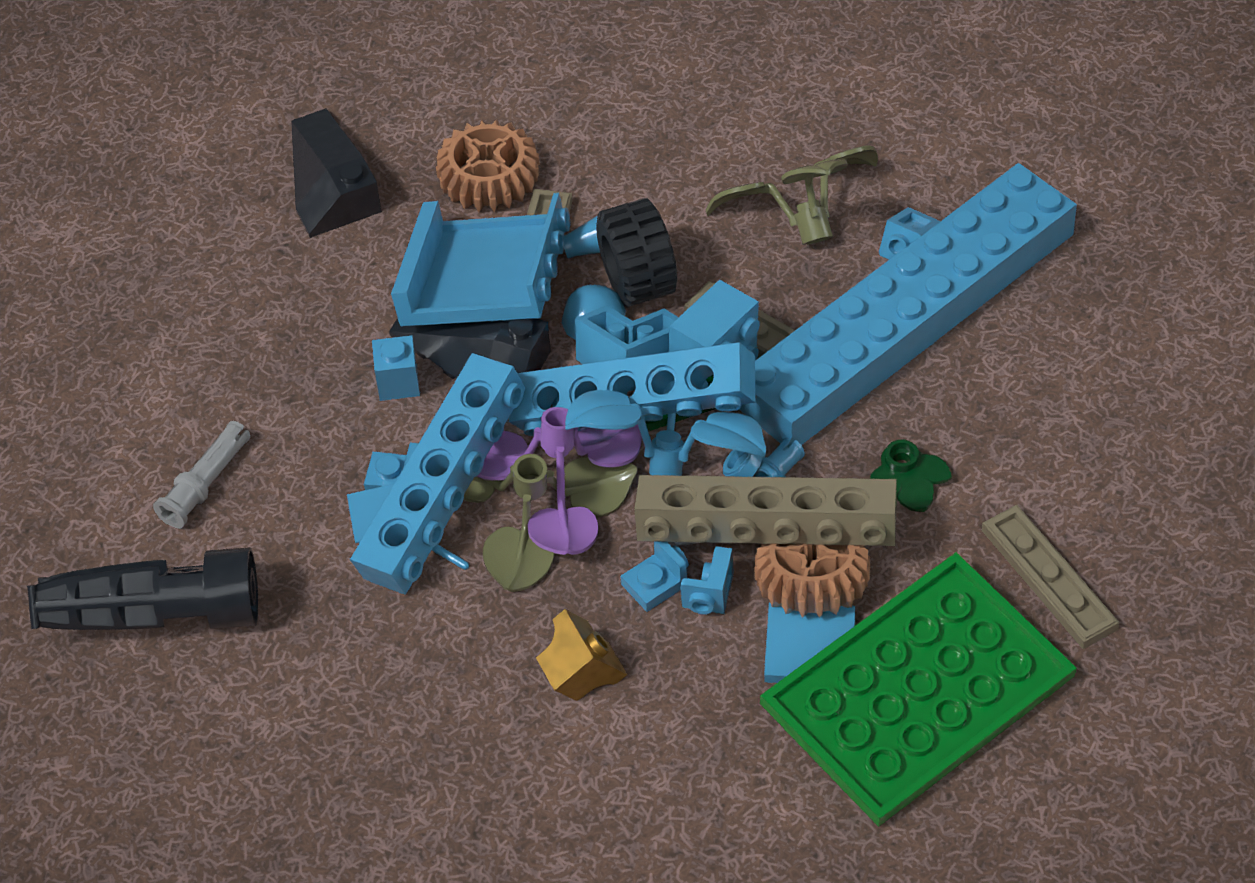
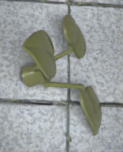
M871 145L855 147L819 161L814 165L799 167L783 174L781 177L783 184L805 180L808 202L797 205L798 213L796 214L793 213L774 184L757 182L735 186L715 195L706 208L707 217L718 206L732 199L747 195L769 193L773 195L789 218L790 226H798L802 245L828 240L833 237L828 220L830 217L828 211V175L845 169L848 164H868L876 167L878 162L877 150ZM821 176L819 202V200L815 199L812 182L813 178Z
M536 454L520 456L514 465L510 467V473L504 480H486L477 476L474 477L463 499L469 502H484L492 496L495 489L505 491L512 482H514L516 494L523 498L521 531L514 527L497 529L488 536L483 547V561L487 571L504 590L511 592L525 590L537 584L548 573L554 560V553L538 547L533 543L528 534L531 501L544 495L547 490V483H550L557 491V479L554 477V471H547L546 462ZM588 457L575 459L564 467L565 497L570 496L572 507L588 508L596 518L607 516L616 511L625 501L636 477L637 467L630 463L619 467H602L593 464Z

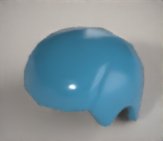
M585 285L574 290L566 301L561 322L566 334L576 340L575 318L607 305L625 316L626 309L620 296L613 289L602 285Z

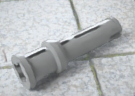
M230 421L225 430L189 472L180 473L174 479V487L169 493L155 501L153 509L164 523L175 528H182L187 523V515L196 504H202L208 498V487L250 439L248 430H245L241 436L238 435L244 428L242 424Z

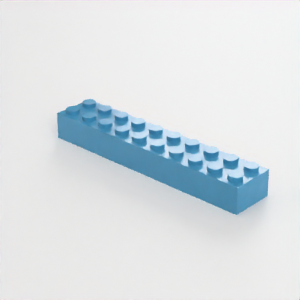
M1017 163L755 360V403L742 404L739 410L755 419L761 428L779 443L786 437L792 438V442L787 446L788 448L795 440L801 445L1073 236L1077 204L1023 165Z

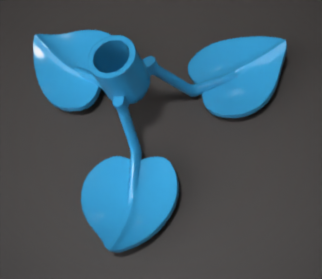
M706 380L703 384V389L708 387ZM674 381L668 383L664 390V394L671 391V389L674 386ZM594 390L586 392L573 401L566 415V430L577 427L618 430L629 429L638 424L645 446L644 456L650 458V475L682 476L683 462L688 461L689 451L695 440L712 446L759 455L764 458L766 455V446L761 426L752 417L739 413L716 412L710 414L706 421L697 420L692 426L685 443L681 440V435L674 431L676 413L668 414L667 430L658 432L651 441L641 407L638 404H630L627 395L616 391Z

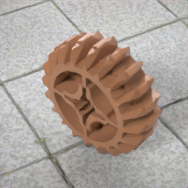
M481 119L478 126L473 127L466 123L464 131L453 130L452 137L443 140L442 148L438 150L437 178L440 180V187L443 189V193H448L452 202L460 201L464 209L474 204L478 212L484 206H490L495 212L497 205L502 203L510 209L512 199L523 202L525 192H532L534 182L538 181L539 154L533 139L527 137L524 129L515 130L512 122L501 126L497 119L493 124H485ZM515 161L514 165L509 168V165Z
M762 543L761 547L757 549V555H755V580H757V586H759L762 597L768 598L772 607L782 606L785 614L795 610L800 612L802 618L807 613H816L820 618L825 611H830L837 615L840 606L852 608L853 600L862 598L863 591L868 587V581L870 580V556L868 555V549L864 545Z

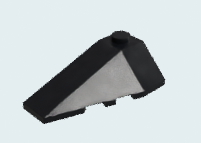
M327 108L291 120L296 212L309 237L312 238L381 213L377 181L361 153Z
M397 318L389 331L390 336L393 338L412 335L415 353L421 358H428L443 369V373L452 379L458 378L472 353L514 366L517 373L541 370L551 352L548 322L536 318L400 326Z

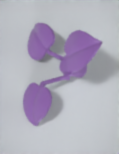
M553 407L543 412L541 428L537 427L534 429V437L529 446H527V443L521 436L503 431L500 439L493 444L484 459L483 468L477 477L486 480H504L510 473V467L514 465L515 461L522 455L533 454L541 441V447L545 450V453L550 457L556 458L558 509L546 508L534 513L528 522V534L533 543L544 550L564 555L569 553L574 555L587 551L595 543L598 536V522L595 515L588 508L572 507L566 509L564 457L575 447L578 455L583 456L587 454L589 460L595 465L602 467L624 466L637 458L641 448L642 436L638 424L629 429L618 430L586 427L582 431H578V427L566 430L565 421L568 409Z

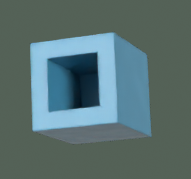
M412 335L372 340L374 370L380 401L420 396Z

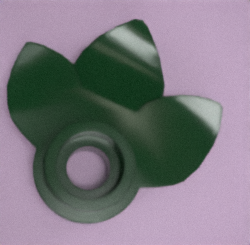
M895 440L882 452L881 466L872 472L870 479H896L897 500L899 503L911 511L925 512L933 502V484L945 483L952 479V475L948 465L940 457L921 454L917 446L908 440ZM904 460L906 461V463H899L896 461Z

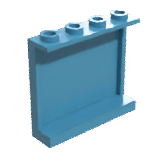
M553 193L547 214L443 221L438 201L423 202L391 292L400 326L541 318L544 303L549 301L551 297V279L557 276L558 254H563L564 251L563 236L565 232L570 230L569 210L562 207L560 194Z

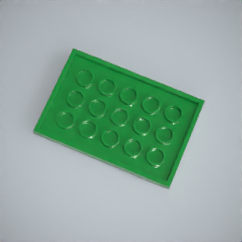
M955 552L761 694L760 705L879 827L1074 678L1077 668Z

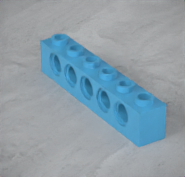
M738 342L518 373L526 389L524 390L520 405L514 408L509 416V422L524 431L525 435L534 436V429L537 427L541 428L543 412L551 408L553 400L558 396L559 401L555 407L569 409L573 401L586 392L610 390L627 395V392L633 386H636L634 394L629 398L630 404H638L641 407L645 421H658L663 418V415L677 413L680 416H697L702 413V410L716 408L720 411H736L741 408L742 404L755 403V355ZM714 375L710 386L703 389L705 380L709 376ZM674 381V386L671 389V391L664 394V390L668 383ZM578 427V431L586 429V427Z
M474 353L471 354L350 558V561L363 579L406 595L412 583L420 577L424 562L433 547L441 541L444 528L449 519L460 508L470 483L481 472L488 452L493 444L502 436L506 421L513 409L517 408L523 399L526 388L514 366Z

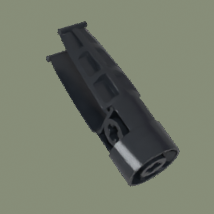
M250 547L207 550L204 555L203 565L168 568L166 560L142 561L76 570L50 577H38L37 585H27L31 629L40 627L64 630L150 629L164 627V619L207 616L210 629L257 626L258 581L254 554Z

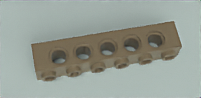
M639 475L634 509L637 541L895 546L897 515L896 479Z

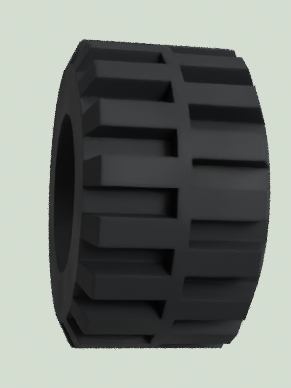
M643 198L599 211L596 232L600 254L613 290L620 296L623 304L630 307L675 293L677 266L674 251L664 221L653 203L648 198Z

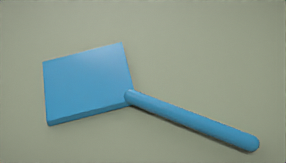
M394 484L347 494L355 543H360ZM440 545L433 547V552L464 570L469 568L467 561Z

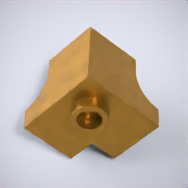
M566 609L552 619L555 628L553 640L536 659L554 691L578 701L591 690L602 685L617 684L627 676L625 669L609 642L593 630L588 620Z

